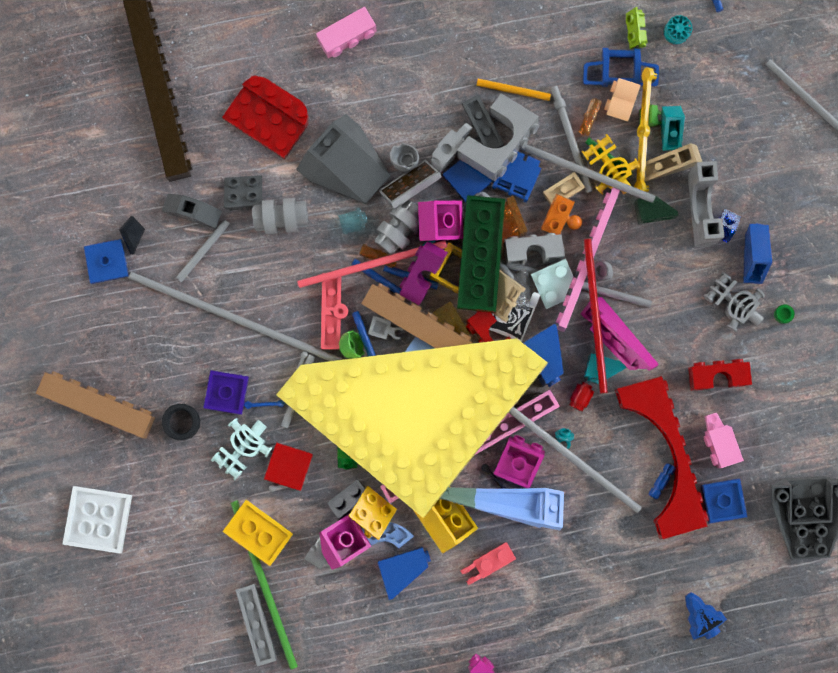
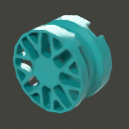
M682 15L672 17L663 30L665 39L675 45L684 43L692 33V23L687 17Z

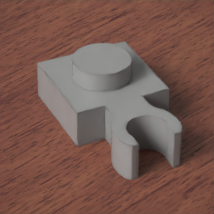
M373 316L368 335L386 340L387 336L390 335L393 339L400 340L401 338L396 337L394 333L397 330L403 332V329L401 327L392 328L390 327L391 321Z

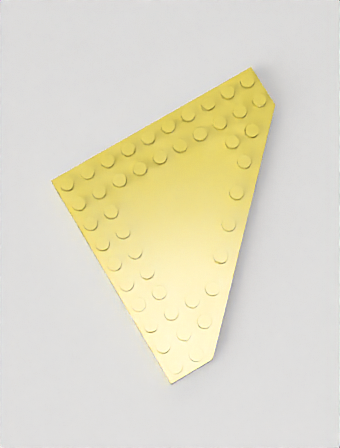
M515 338L304 364L298 367L276 395L424 518L547 366L548 362Z

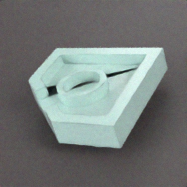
M566 258L531 274L546 309L564 302L574 277Z

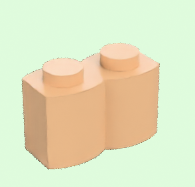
M620 78L617 81H613L610 92H613L611 100L607 99L604 110L607 111L606 115L628 121L640 85Z

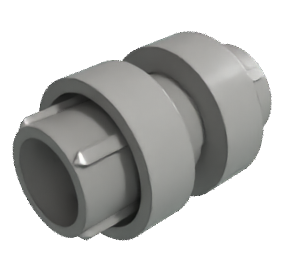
M283 198V204L276 205L274 199L262 200V205H254L252 207L254 229L256 231H265L266 235L278 234V228L285 227L286 232L290 233L298 232L299 227L308 226V211L305 201L296 202L295 198Z
M409 200L402 206L393 208L389 213L392 220L389 223L383 221L376 229L379 236L374 242L389 255L395 254L398 249L404 251L410 243L407 236L410 233L416 235L419 232L418 206Z

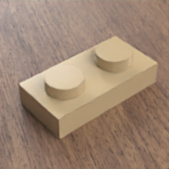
M573 172L543 191V195L551 205L556 194L569 199L582 191L585 186L577 174Z

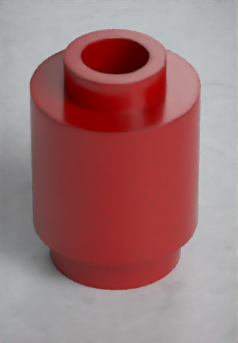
M585 382L577 383L569 399V406L583 412L594 394V391L591 390L592 386Z

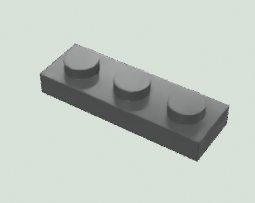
M475 96L463 102L462 106L481 144L495 149L503 147L504 143L480 96Z

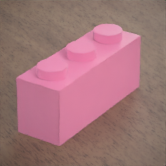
M363 7L316 33V37L328 58L337 57L346 48H353L364 38L369 39L373 37L376 32V24L367 9Z

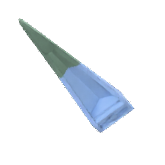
M448 487L440 497L443 500L534 527L555 530L563 528V491L548 488L483 489Z

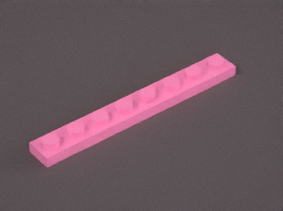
M612 188L610 193H606L603 203L606 204L604 210H599L596 220H599L597 227L593 226L589 237H592L593 258L620 192L619 189ZM586 258L584 261H579L576 269L579 272L578 277H573L569 287L572 289L571 295H566L563 302L565 310L563 313H559L556 323L559 324L557 330L562 332L567 328L587 276Z

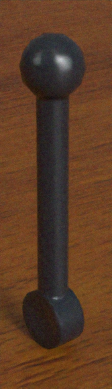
M487 464L482 465V471L487 472L502 489H509L489 470Z

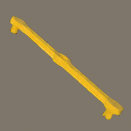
M645 68L642 72L641 121L637 129V136L639 137L638 163L640 169L637 168V179L634 187L645 192L649 191L646 188H650L644 180L647 137L650 134L648 122L652 79H657V73H654L652 68Z

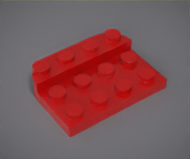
M256 75L251 76L242 84L243 88L222 118L285 160L308 126L309 116L307 108L301 100L267 78Z

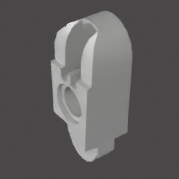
M465 123L457 132L451 130L439 142L436 150L433 152L431 165L440 173L457 157V150L472 130L468 123Z

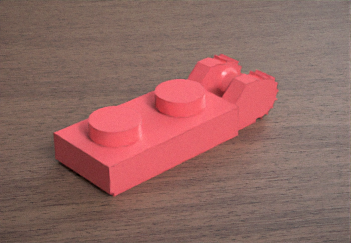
M505 542L477 558L472 564L460 571L462 574H466L473 568H477L479 574L470 577L466 581L470 585L516 560V557L508 543Z

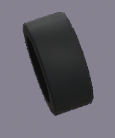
M177 403L170 406L164 412L162 427L169 437L175 440H187L198 432L200 417L193 407ZM177 411H186L192 417V426L185 433L174 432L170 426V418Z

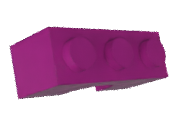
M429 241L424 246L420 245L415 254L418 257L416 262L412 261L407 270L410 272L408 278L404 277L400 284L402 290L399 295L420 305L432 283L424 279L422 271L427 270L436 274L448 252Z

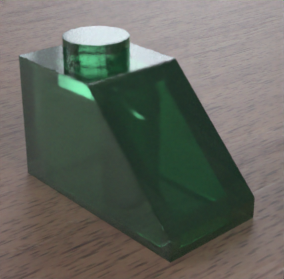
M657 196L653 203L641 198H637L634 202L638 225L672 220L679 215L677 210Z

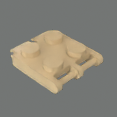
M499 270L496 312L493 314L502 321L507 322L509 313L513 307H516V301L521 292L525 291V288L501 270Z

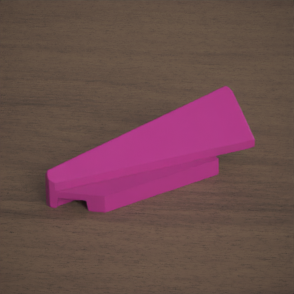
M598 297L602 343L629 370L647 369L650 371L659 365L608 303L602 297ZM589 302L580 315L592 323L591 305Z

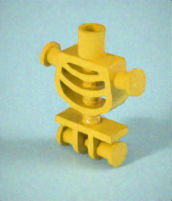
M605 134L606 137L602 140L598 139V144L595 147L591 144L588 150L585 152L581 151L587 161L593 154L596 155V158L589 162L591 166L600 159L603 161L604 165L599 171L600 174L607 167L609 171L605 176L608 177L612 174V179L630 185L627 178L632 175L631 170L640 169L636 158L633 162L627 163L622 157L610 159L607 154L616 149L614 144L606 150L605 146L613 143L608 134ZM599 148L603 150V153H601L600 155L596 151ZM621 161L624 164L615 166L613 162ZM626 168L627 170L619 172L617 169ZM601 183L598 187L595 186V189L603 195V191L607 187L609 189L614 187Z

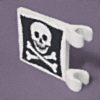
M534 292L529 304L517 300V305L509 313L507 322L502 321L492 313L497 321L489 330L506 337L510 336L511 339L517 338L522 342L540 294Z

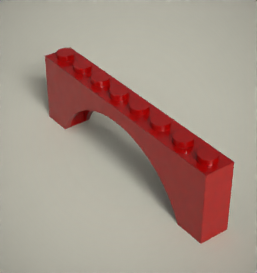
M662 376L615 389L620 408L635 412L649 420L661 432L672 453L674 467L676 468L672 493L664 509L654 519L659 539H666L708 527L707 522L709 519L707 512L701 506V503H703L702 495L699 491L697 492L695 486L697 479L694 472L691 473L689 466L691 465V459L684 450V446H686L685 439L679 433L680 423L677 416L674 417L672 410L674 409V403L668 397V384L666 380H663Z

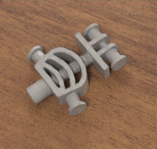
M722 272L720 279L714 281L716 286H710V291L704 294L703 297L712 303L714 301L713 298L717 296L718 299L713 304L714 307H717L724 298L727 299L728 303L725 314L732 320L726 326L729 330L737 332L738 324L742 325L747 320L758 326L764 317L755 310L760 305L758 300L765 297L764 293L757 288L753 295L749 291H742L733 296L729 291L737 281L733 280L727 287L725 283L730 281L731 277ZM740 295L746 297L741 301L737 299ZM748 300L751 302L748 305L743 304L745 301ZM732 304L734 305L733 312L731 311Z

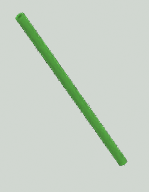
M238 500L230 503L234 515L240 508ZM248 551L290 670L298 666L259 558Z

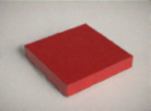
M276 442L264 480L301 491L313 454Z

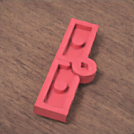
M342 277L322 282L321 350H340L341 320L345 319L349 313L347 306L341 304Z

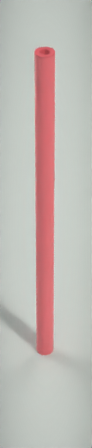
M445 240L432 243L441 249L447 247ZM419 247L297 281L298 286L302 288L414 257Z

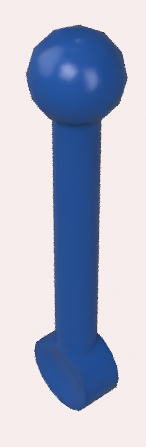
M283 400L264 403L247 401L244 406L246 409L260 406L283 407L285 402Z

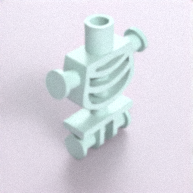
M238 418L230 422L228 426H232L235 430L230 439L235 451L231 454L224 447H221L219 450L226 455L225 459L220 456V452H217L211 459L212 462L215 461L219 464L218 467L220 469L224 466L227 469L225 473H230L234 480L242 474L241 470L238 471L235 468L236 465L243 470L247 468L238 460L239 456L255 457L261 452L267 458L272 451V447L268 448L265 446V440L260 437L267 428L260 420H257L251 429L245 424L241 426L238 423ZM241 431H242L243 435L245 436V439H244V440H243V438L241 437V434H240ZM236 436H237L238 440L240 441V445H239V446H237V444H236V442H235ZM251 443L258 444V447L256 448L249 445ZM247 448L255 450V452L251 454H247L244 451ZM229 459L233 461L231 465L227 464Z

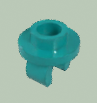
M561 428L555 432V437L559 443L566 441L567 449H569L571 441L574 439V434L567 428Z

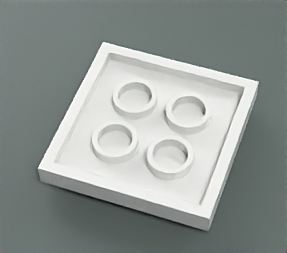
M73 486L63 545L122 553L132 495Z

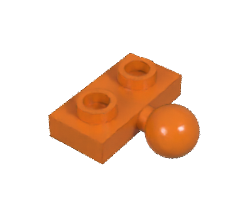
M556 194L541 229L556 235H560L565 223L572 230L579 229L582 225V219L578 215L569 216L575 202Z

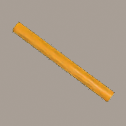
M479 78L476 85L550 101L551 97L550 93Z

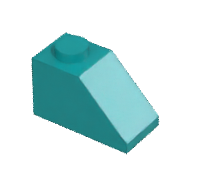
M662 106L660 125L663 151L682 147L685 115L681 106Z
M591 353L588 357L583 377L588 378L587 382L598 384L599 380L596 354ZM604 357L606 379L627 368L621 361Z

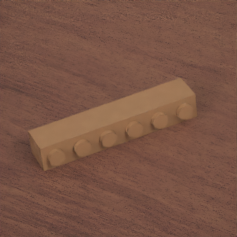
M381 283L378 285L372 284L361 303L434 348L474 343L470 341L471 336L462 331L460 334L455 332V327L447 322H444V324L438 322L437 316L430 312L428 314L421 311L422 307L413 302L411 305L404 301L405 297L398 293H395V295L388 292L389 288Z
M52 371L51 374L44 373L36 394L138 437L147 438L156 418L151 416V411L140 408V411L133 408L134 404L124 400L122 403L115 401V396L105 393L104 396L98 394L99 390L91 386H87V389L80 386L81 382L71 378L69 381L62 379L64 375Z

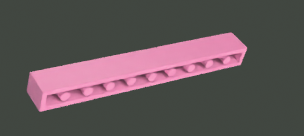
M548 390L518 407L517 410L534 422L560 406L551 390ZM508 413L476 454L524 428L525 425ZM380 486L390 504L399 499L386 486Z

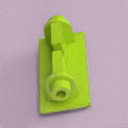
M635 7L626 13L625 19L628 30L629 49H633L637 45H639V48H644L648 43L646 30H640V28L646 27L645 13L642 10H638V7Z

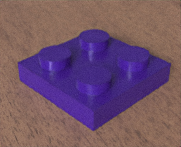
M210 370L204 409L243 415L249 377Z

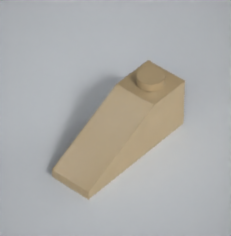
M690 143L646 161L644 182L694 167L697 162H702L697 145Z

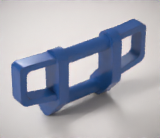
M602 48V61L588 62L583 66L584 85L608 87V85H612L613 81L618 80V78H609V57L633 58V78L620 79L643 86V82H640L641 66L653 68L654 73H657V79L651 83V87L657 86L659 81V66L657 64L641 62L639 48H634V50H609L608 48ZM602 65L601 81H588V67Z

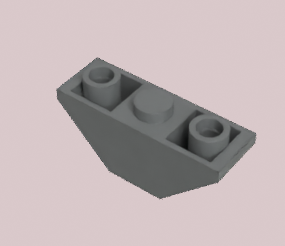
M167 194L162 209L164 213L214 229L217 228L222 213L221 210L200 200L178 194Z

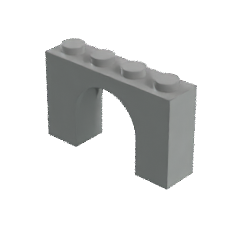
M502 93L490 107L491 117L510 128L513 133L512 140L504 147L495 149L488 148L468 136L457 150L458 159L493 181H496L498 177H502L505 174L507 165L515 161L518 155L517 152L520 148L523 149L527 145L529 136L535 134L539 128L538 115Z
M697 162L687 173L695 247H708L716 245L724 238L722 218L714 219L711 208L712 187L718 181L717 162Z

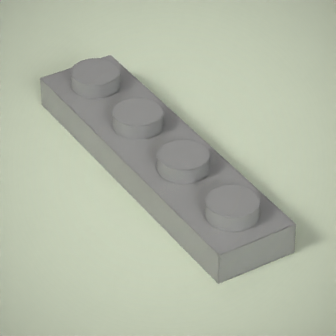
M252 584L236 589L257 667L276 661V654L256 585Z

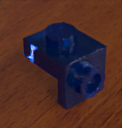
M724 208L720 215V218L723 220L724 238L722 240L728 243L737 231L741 216Z

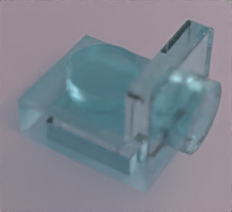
M360 207L356 208V211L338 215L344 235L366 229L364 224L368 222L365 211L361 212Z

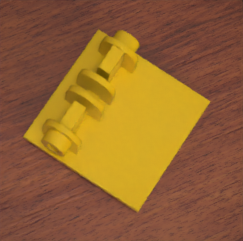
M367 486L348 517L364 529L366 538L375 537L379 540L397 509Z

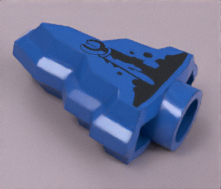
M692 592L685 595L686 607L690 613L688 618L691 626L689 632L693 640L702 636L710 639L719 634L721 631L718 627L727 620L723 613L716 611L712 605H705L703 600Z

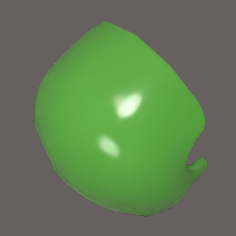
M351 330L341 336L339 348L344 357L347 359L361 358L365 354L363 342L357 332Z

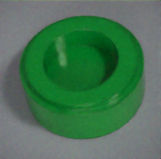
M787 304L778 306L774 311L775 320L781 324L791 322L795 315L793 308Z

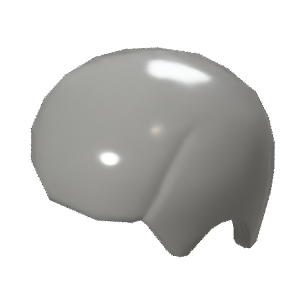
M402 143L400 146H393L389 153L391 164L396 170L401 172L410 171L419 163L418 151L412 145Z

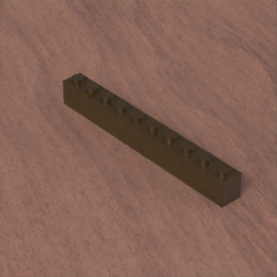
M123 0L165 176L169 182L191 177L190 171L193 170L191 160L187 159L186 153L189 151L186 141L183 142L181 135L184 134L182 124H178L177 117H180L179 110L173 104L175 94L173 88L169 87L168 82L171 81L169 71H165L164 64H167L165 54L160 51L162 41L160 35H156L155 30L158 29L156 19L152 18L151 12H154L151 0Z

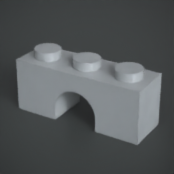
M548 233L538 237L537 235H528L526 238L512 236L505 239L503 244L505 265L507 267L524 266L527 261L526 253L532 250L540 253L543 264L556 263L563 260L565 253L562 234Z

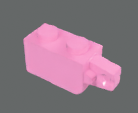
M717 413L705 416L707 431L704 432L706 435L704 436L706 446L710 447L712 464L716 465L717 468H724L744 461L732 427L723 425Z

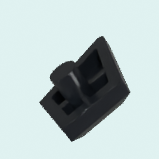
M130 216L119 231L129 253L133 255L145 228L133 216Z

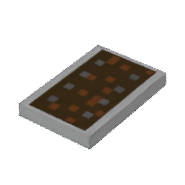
M423 160L414 169L405 172L379 189V192L393 208H396L439 180L442 176L428 161Z

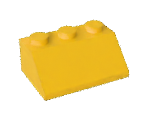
M440 498L424 518L415 512L442 554L458 545L478 529L463 505Z

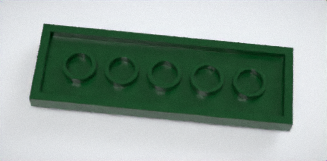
M467 195L457 309L496 312L505 199Z

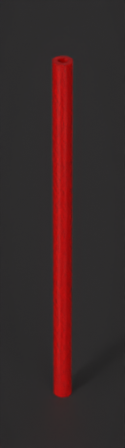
M584 239L601 394L608 393L593 250L591 239Z

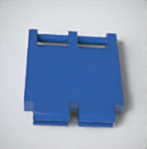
M517 152L518 155L515 161L507 165L505 174L502 177H498L492 188L500 189L507 192V195H514L527 203L541 171V168L538 167L540 161L530 156L524 161L525 154Z

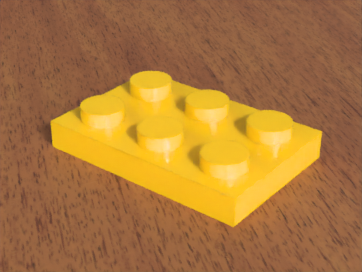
M248 500L244 501L222 531L268 566L272 565L293 535V533Z

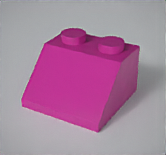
M462 201L418 202L420 241L463 239Z
M349 514L319 532L322 554L332 570L343 566L372 547L360 526L348 517Z

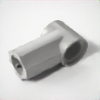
M319 536L304 560L321 570L326 559L322 554Z

